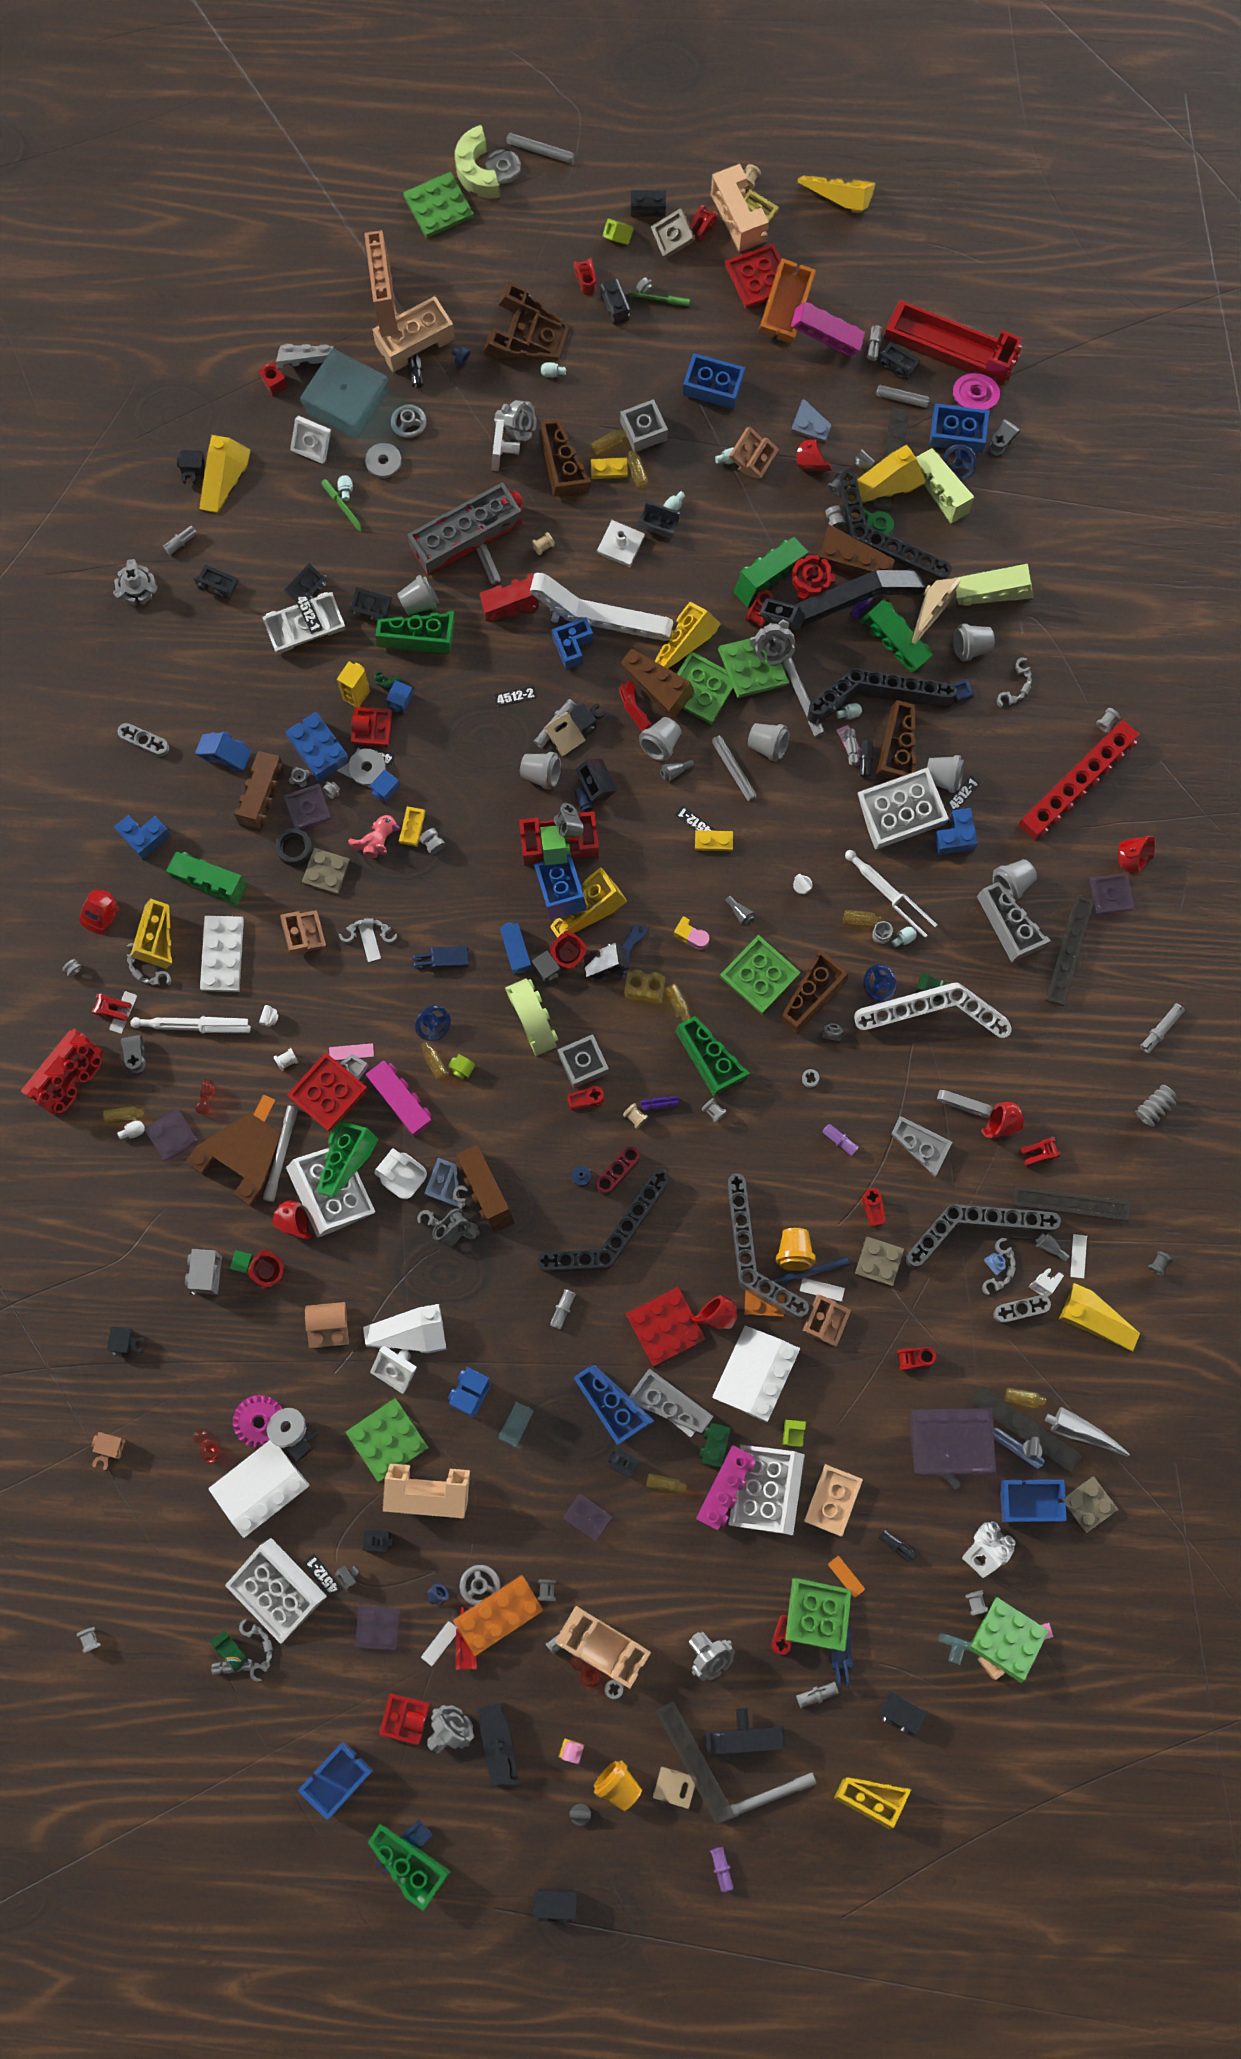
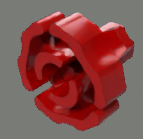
M809 555L805 559L797 560L792 570V584L799 591L798 598L801 600H805L808 596L813 597L821 594V588L823 592L828 591L831 583L836 581L835 574L830 573L831 566L826 559H822L820 564L826 573L818 565H808L810 563L818 564V555ZM798 570H801L797 578L796 573Z

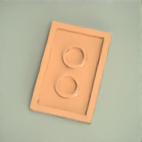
M825 1464L804 1522L842 1537L863 1479Z

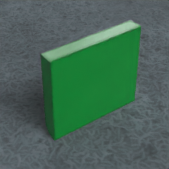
M235 1250L230 1269L247 1273L252 1254Z

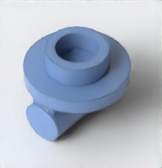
M992 1253L984 1260L995 1275H998L1006 1267L1005 1259L1000 1254Z

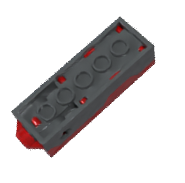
M502 482L407 534L409 546L429 576L473 552L481 544L485 545L522 524L521 511L523 500L518 492L507 490Z

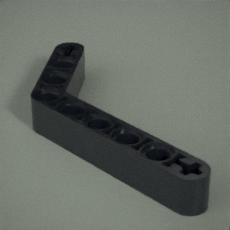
M851 470L843 471L839 478V488L850 536L889 556L895 562L915 571H921L922 574L935 580L948 579L952 568L947 561L867 526L856 475ZM845 478H848V480L850 481L849 489H847V481H844ZM853 495L856 500L851 502L847 500V496ZM856 512L860 518L853 519L850 514ZM861 530L864 536L857 537L854 532ZM878 538L880 544H873L871 539ZM894 545L897 548V551H889L888 546ZM909 552L913 554L914 558L911 560L906 559L904 554ZM921 561H929L930 566H922ZM942 568L945 569L943 574L940 573Z
M876 570L795 605L799 606L805 614L801 625L803 627L876 595H918L923 593L927 586L921 571Z
M852 669L810 703L807 718L812 724H820L856 694L948 708L953 705L957 690L950 683Z
M658 1169L651 1175L601 1250L545 1252L540 1254L537 1260L540 1270L543 1272H567L610 1269L669 1183L668 1173L663 1169ZM661 1176H663V1177H664V1179H663L664 1182L661 1181V1182L657 1185V1189H656V1188L654 1187L655 1184H656V1182H657V1178H656V1177L660 1178ZM651 1191L655 1197L647 1200L644 1197V1193ZM641 1207L644 1213L636 1216L633 1213V1209ZM630 1223L633 1229L630 1232H625L622 1229V1225ZM619 1239L622 1245L619 1248H614L611 1246V1241ZM608 1255L611 1261L608 1264H602L600 1257ZM583 1256H589L591 1263L583 1265L580 1259ZM554 1257H558V1267H555V1263H549L548 1267L541 1263L544 1262L545 1258H548L549 1261H555ZM563 1257H569L572 1260L569 1266L561 1264Z

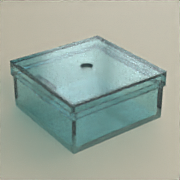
M332 348L300 397L306 413L358 439L389 391L387 385L388 378L386 375Z

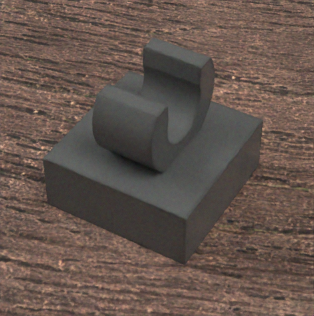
M343 1566L334 1575L345 1591H347L356 1583L353 1578L360 1571L356 1566L349 1570Z

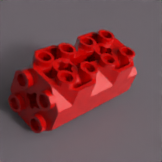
M76 1029L70 1030L23 1087L21 1092L53 1116L66 1111L76 1099L78 1086L83 1082L91 1080L100 1069L104 1050L96 1044L94 1045L88 1037Z

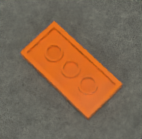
M521 1575L453 1621L471 1652L476 1656L544 1610L523 1575Z

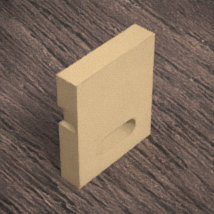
M568 712L544 727L552 742L556 744L561 756H564L586 741ZM563 722L566 723L565 727L555 732V727Z
M661 1766L653 1798L689 1809L697 1777ZM687 1782L686 1795L684 1798H680L682 1784Z

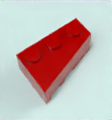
M533 573L528 574V578L519 582L517 579L513 580L512 585L502 588L500 585L480 593L485 619L494 621L503 616H515L520 612H532L539 608V599L530 593L534 577Z

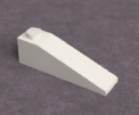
M439 1304L419 1307L363 1327L365 1345L367 1347L382 1348L384 1345L388 1349L399 1348L402 1351L417 1350L420 1353L447 1350Z

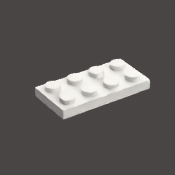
M205 916L201 991L239 992L243 917Z

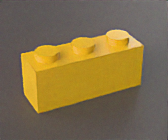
M349 661L338 676L337 682L342 699L354 707H360L370 693V688L364 667Z

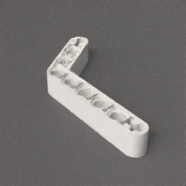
M544 573L534 574L530 593L568 621L574 622L587 617L590 626L662 641L670 639L673 620L670 618L581 600L550 576Z
M951 983L861 1008L854 1015L856 1026L861 1030H867L956 1005L1000 1038L1010 1035L1012 1029L1006 1017L960 983ZM955 990L961 991V994L958 997L952 996V993ZM937 995L943 996V998H942L941 1001H939V1002H934V1001H933V999H934L935 996H937ZM922 1000L924 1004L921 1007H915L916 1001ZM971 1001H975V1002H976V1006H975V1007H973V1008H968V1007H967V1004H968L969 1002H971ZM898 1006L906 1007L903 1012L896 1011ZM880 1011L887 1012L884 1017H878L877 1014ZM986 1012H990V1013H991V1017H990V1018H988V1019H983V1018H982V1016H983L984 1013H986ZM862 1016H865V1018H866V1021H865V1022H862V1020H861V1017H862ZM997 1021V1023L1001 1026L1005 1025V1028H998L995 1022Z

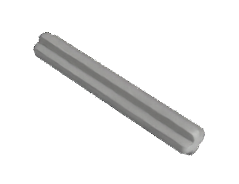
M512 133L508 134V144L567 163H571L573 160L572 152Z
M720 735L712 739L713 745L748 801L756 797L755 791Z

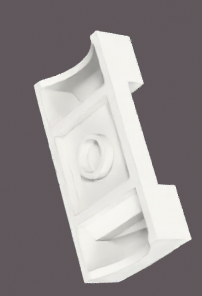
M332 592L322 593L310 600L323 629L311 634L298 605L278 612L273 611L262 617L276 654L291 650L294 646L321 636L332 635L346 630Z

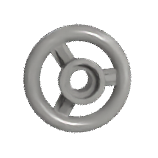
M404 405L397 408L392 414L391 427L397 435L403 438L416 437L426 427V416L417 406ZM413 411L419 414L421 420L415 418ZM401 413L400 417L402 425L398 428L396 425V419L398 415ZM413 425L420 426L414 432H404L407 429V427H411Z
M476 1565L469 1568L460 1580L461 1595L473 1606L483 1601L473 1599L472 1597L475 1594H482L485 1591L493 1594L500 1589L498 1575L493 1569L484 1565ZM480 1571L486 1572L492 1577L494 1587L489 1586L487 1581L481 1578ZM474 1573L475 1579L471 1583V1590L467 1593L466 1581ZM477 1582L483 1583L481 1590L476 1588Z

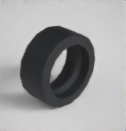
M291 828L283 831L278 836L275 845L278 857L289 866L303 865L312 855L313 847L310 838L300 829ZM293 837L302 839L305 844L304 852L295 858L286 856L283 851L284 843Z

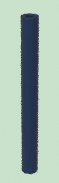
M844 1258L807 1270L776 1277L772 1281L781 1285L850 1264L848 1258Z

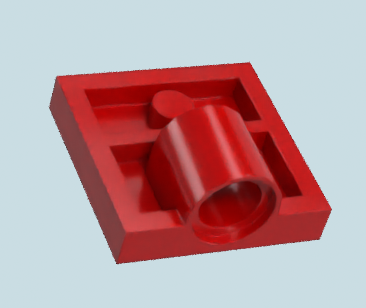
M355 707L351 723V744L389 747L392 709Z
M390 1693L379 1735L419 1745L430 1703Z

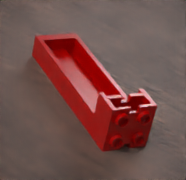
M899 300L884 336V339L969 373L986 375L1002 386L1005 380L1010 379L1013 367L1016 365L1023 347L1020 345L1022 338L1002 330L999 339L902 300Z

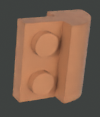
M748 427L743 432L729 457L739 466L738 470L752 478H762L779 448L767 437L762 438L751 427Z
M317 910L305 913L297 911L280 915L290 954L302 955L306 954L307 951L326 947Z
M817 1294L802 1332L814 1339L837 1347L851 1310L827 1297Z
M346 1302L306 1306L305 1325L309 1348L349 1344Z

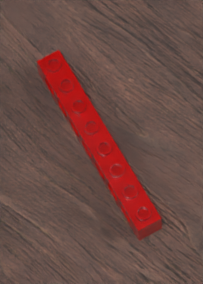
M1122 720L1021 819L1018 826L1034 840L1039 836L1041 838L1044 837L1049 831L1048 827L1051 824L1056 825L1062 818L1061 814L1064 811L1068 813L1075 805L1073 802L1077 798L1081 800L1087 794L1086 789L1089 786L1093 788L1100 781L1098 777L1101 774L1106 775L1113 768L1111 765L1115 761L1118 763L1125 756L1124 752L1127 749L1131 750L1138 743L1136 739L1139 733ZM1114 741H1119L1122 746H1117ZM1102 754H1107L1109 759H1105ZM1089 766H1094L1097 771L1090 770ZM1076 779H1082L1084 784L1078 783ZM1063 791H1069L1072 796H1066ZM1051 803L1057 804L1059 809H1054ZM1038 816H1044L1046 821H1040Z

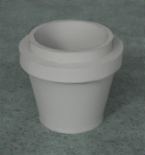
M417 576L412 583L397 593L408 616L438 608L439 600L426 576Z
M960 624L954 631V651L962 661H970L973 657L992 652L994 649L995 638L990 627Z
M663 717L649 729L643 730L639 735L640 746L651 758L666 761L673 754V748L682 733L681 729L675 721Z
M755 723L748 737V747L767 756L769 760L776 762L783 757L788 746L790 734L787 726L782 724L776 726Z
M557 753L525 754L520 765V777L522 779L538 784L547 790L555 787L559 780L561 760Z
M961 756L929 758L927 768L930 771L935 786L947 789L951 793L959 790L964 770V760H961Z
M1023 859L1013 864L996 868L993 871L992 880L993 884L1000 882L1017 901L1022 897L1023 892L1037 880V873L1032 864Z

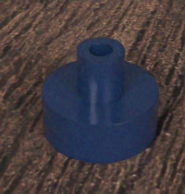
M462 347L460 350L454 348L452 355L455 356V363L461 367L464 366L470 357L471 351L465 347Z
M578 1166L572 1171V1181L575 1185L582 1187L590 1182L591 1173L588 1168Z
M435 1583L428 1590V1601L431 1604L442 1605L448 1600L449 1592L442 1584Z

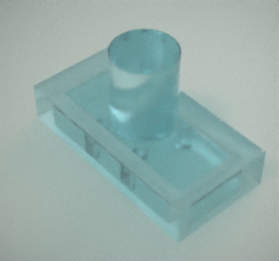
M516 1402L498 1438L517 1447L534 1410Z
M939 1633L937 1641L952 1646L948 1661L960 1665L964 1650L975 1653L969 1649L970 1642Z

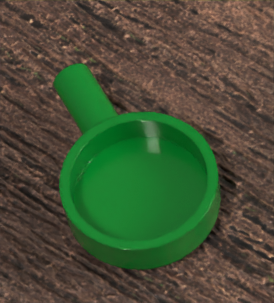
M863 507L867 526L890 536L894 527L892 517L882 511L871 514Z

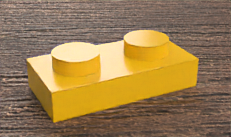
M627 458L591 459L592 479L628 478Z
M696 830L695 850L732 852L733 831Z

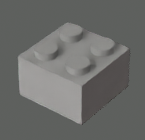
M654 399L620 412V423L634 453L667 440L668 429Z
M593 1034L558 1049V1056L573 1089L609 1074V1068Z
M192 1249L187 1259V1265L190 1266L189 1274H186L185 1277L187 1289L197 1294L218 1295L222 1256L217 1251Z

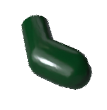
M382 672L374 674V682L384 689L392 688L395 680L401 682L399 675L389 679Z

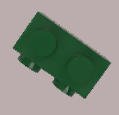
M711 1423L710 1427L705 1428L703 1438L707 1440L705 1447L701 1446L699 1458L702 1459L701 1464L716 1468L722 1467L730 1427Z

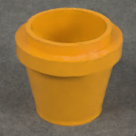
M789 1228L782 1231L779 1253L776 1255V1263L782 1269L801 1271L807 1270L815 1264V1255L812 1252L808 1230Z
M615 1761L610 1764L594 1784V1793L599 1798L603 1797L622 1811L630 1808L642 1792V1789L629 1773L627 1765L623 1761Z

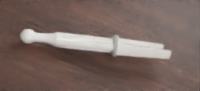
M848 850L846 852L845 858L848 861H852L859 868L861 874L892 902V907L925 938L928 936L896 906L903 898L935 928L938 926L908 896L900 894L870 865L862 862L856 856L855 851Z
M202 1016L200 1019L154 1018L145 1020L134 1017L130 1021L133 1028L152 1027L164 1030H199L202 1034L250 1033L251 1026L248 1025V1019Z

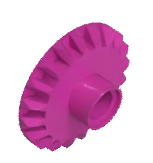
M972 373L964 375L956 381L953 388V396L955 401L959 403V406L988 410L993 409L994 405H997L1000 389L997 383L990 377Z
M256 1395L245 1399L239 1404L233 1416L235 1434L240 1441L254 1448L262 1447L270 1440L267 1435L268 1422L277 1411L282 1410V1407L276 1400L264 1395ZM256 1417L264 1419L265 1424L262 1427L254 1425L253 1420Z

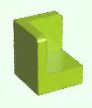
M608 218L603 236L628 245L634 227Z
M785 1420L783 1445L802 1447L806 1422Z

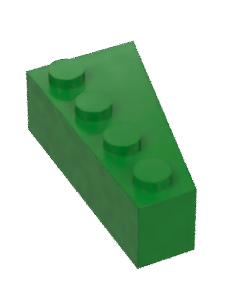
M795 537L789 541L784 540L777 549H771L765 557H759L750 567L746 566L740 571V577L733 593L748 608L753 604L752 601L759 592L767 590L770 585L773 587L777 585L784 575L787 577L792 572L796 561L801 558L805 559L809 552Z
M884 599L858 621L862 626L866 624L871 629L869 632L874 637H880L883 646L887 650L896 652L894 654L895 657L911 673L933 655L928 645L920 640L916 644L912 643L915 631L906 625L905 619L900 615L898 616L894 611L893 605Z
M447 611L446 614L431 613L429 616L412 615L411 618L378 619L376 630L377 647L450 654L455 625L454 611Z
M176 852L166 870L169 877L238 906L247 888L241 875L209 864L202 859H195L186 852Z
M695 1016L678 1025L675 1032L713 1097L747 1079L750 1073L746 1068L744 1069L738 1063L739 1061L727 1052L721 1042H718Z

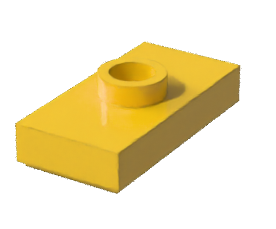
M407 806L399 844L418 847L426 813L425 810Z

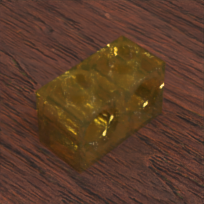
M641 970L628 971L624 998L662 1003L666 977L656 972L644 974ZM637 980L641 985L634 988L631 986L632 981ZM653 983H656L660 986V988L658 990H652L649 986Z

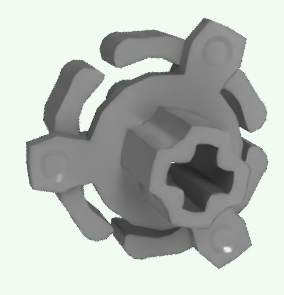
M515 400L510 406L503 404L501 410L495 413L494 422L496 424V421H504L503 427H506L505 434L508 436V442L516 443V440L527 441L532 437V432L526 431H534L537 420L534 413L535 409L530 402Z
M135 559L127 560V567L118 572L119 578L114 580L115 590L113 594L117 599L123 598L126 604L136 606L137 601L136 598L128 597V594L138 597L140 604L144 605L151 600L152 593L155 594L158 588L154 575L149 573L147 567L137 565Z
M782 619L779 624L770 623L764 629H760L756 637L750 638V646L755 647L760 661L764 662L767 658L769 665H776L793 655L795 652V638L788 629L789 622ZM789 639L791 641L790 645L787 649H785ZM761 648L768 654L766 658L765 654L761 651Z
M698 1632L689 1641V1645L697 1654V1658L693 1662L695 1665L692 1667V1673L697 1675L702 1681L712 1680L720 1676L722 1673L721 1669L727 1670L732 1664L735 1651L731 1647L732 1642L730 1640H723L722 1642L718 1640L712 1643L704 1632Z
M442 1705L440 1708L433 1710L431 1719L434 1722L431 1725L435 1732L427 1739L428 1747L431 1751L439 1754L448 1745L454 1749L458 1746L463 1749L465 1746L468 1747L470 1745V1741L474 1736L472 1732L473 1725L466 1715L463 1718L460 1717L463 1712L459 1708L452 1705Z

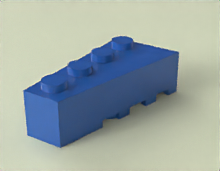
M589 1366L573 1377L617 1445L624 1443L654 1422L642 1408L597 1366Z

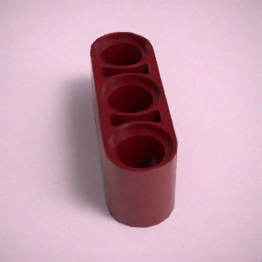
M626 1147L598 1178L596 1185L597 1191L600 1194H611L638 1164L640 1153L636 1147ZM629 1152L636 1154V1158L632 1161L625 1157ZM619 1166L623 1168L624 1172L621 1175H616L613 1173V1169ZM608 1181L611 1186L609 1189L604 1190L600 1187V1183Z

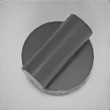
M863 449L855 457L857 460L855 464L862 470L865 468L868 470L875 463Z
M831 1023L824 1027L822 1038L841 1042L843 1030L839 1025Z
M1032 1437L1031 1440L1023 1444V1454L1030 1460H1036L1042 1455V1447L1039 1444L1038 1437Z
M576 1804L570 1811V1819L576 1825H585L591 1820V1811L585 1804Z

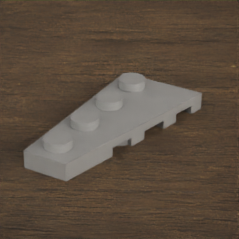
M651 1369L646 1372L629 1396L641 1408L700 1433L703 1432L714 1417Z

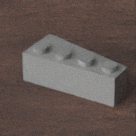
M1000 882L982 889L977 895L1011 962L1039 951L1049 944L1050 939L1040 932V928L1036 923L1033 924L1026 916L1027 913L1023 908L1020 909L1015 903V899Z

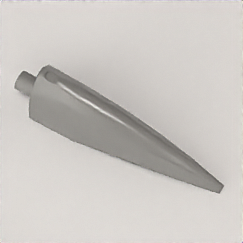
M1062 1407L1059 1408L1056 1417L1048 1414L1045 1418V1422L1052 1424V1432L1067 1439L1099 1446L1127 1457L1130 1455L1103 1431Z

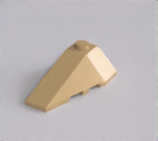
M961 579L937 580L932 586L928 585L923 593L925 598L921 604L912 643L916 644L949 605Z

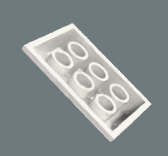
M928 768L857 793L875 849L943 826L949 819Z
M329 1148L293 1159L286 1167L317 1238L335 1232L375 1213L357 1171L334 1198L317 1192L321 1172L325 1169L326 1165L325 1154L328 1153Z
M744 1326L712 1398L767 1423L800 1348Z
M269 1440L212 1485L209 1491L238 1532L245 1538L309 1487V1484L284 1451Z
M740 1445V1449L754 1455L753 1461L756 1463L751 1473L746 1472L744 1479L747 1481L742 1491L738 1489L735 1495L738 1499L733 1509H731L729 1525L793 1535L804 1454L795 1451Z
M272 1538L260 1545L225 1585L280 1644L327 1597Z

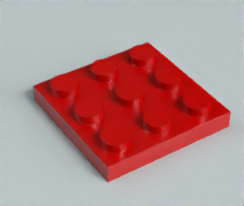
M774 243L725 261V267L745 309L768 301L781 261Z
M325 1052L287 1096L330 1133L369 1089Z
M679 1287L626 1313L652 1367L706 1340L697 1322L690 1318L693 1314Z

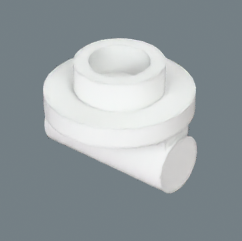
M798 874L793 883L794 890L799 894H807L812 889L811 879Z
M265 1005L259 1024L270 1027L277 1022L278 1014L276 1009Z

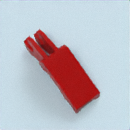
M627 680L628 684L624 685L622 683L619 692L624 708L643 732L652 723L635 702L634 683Z
M461 1607V1614H463L465 1609ZM456 1628V1670L477 1669V1655H473L460 1631Z

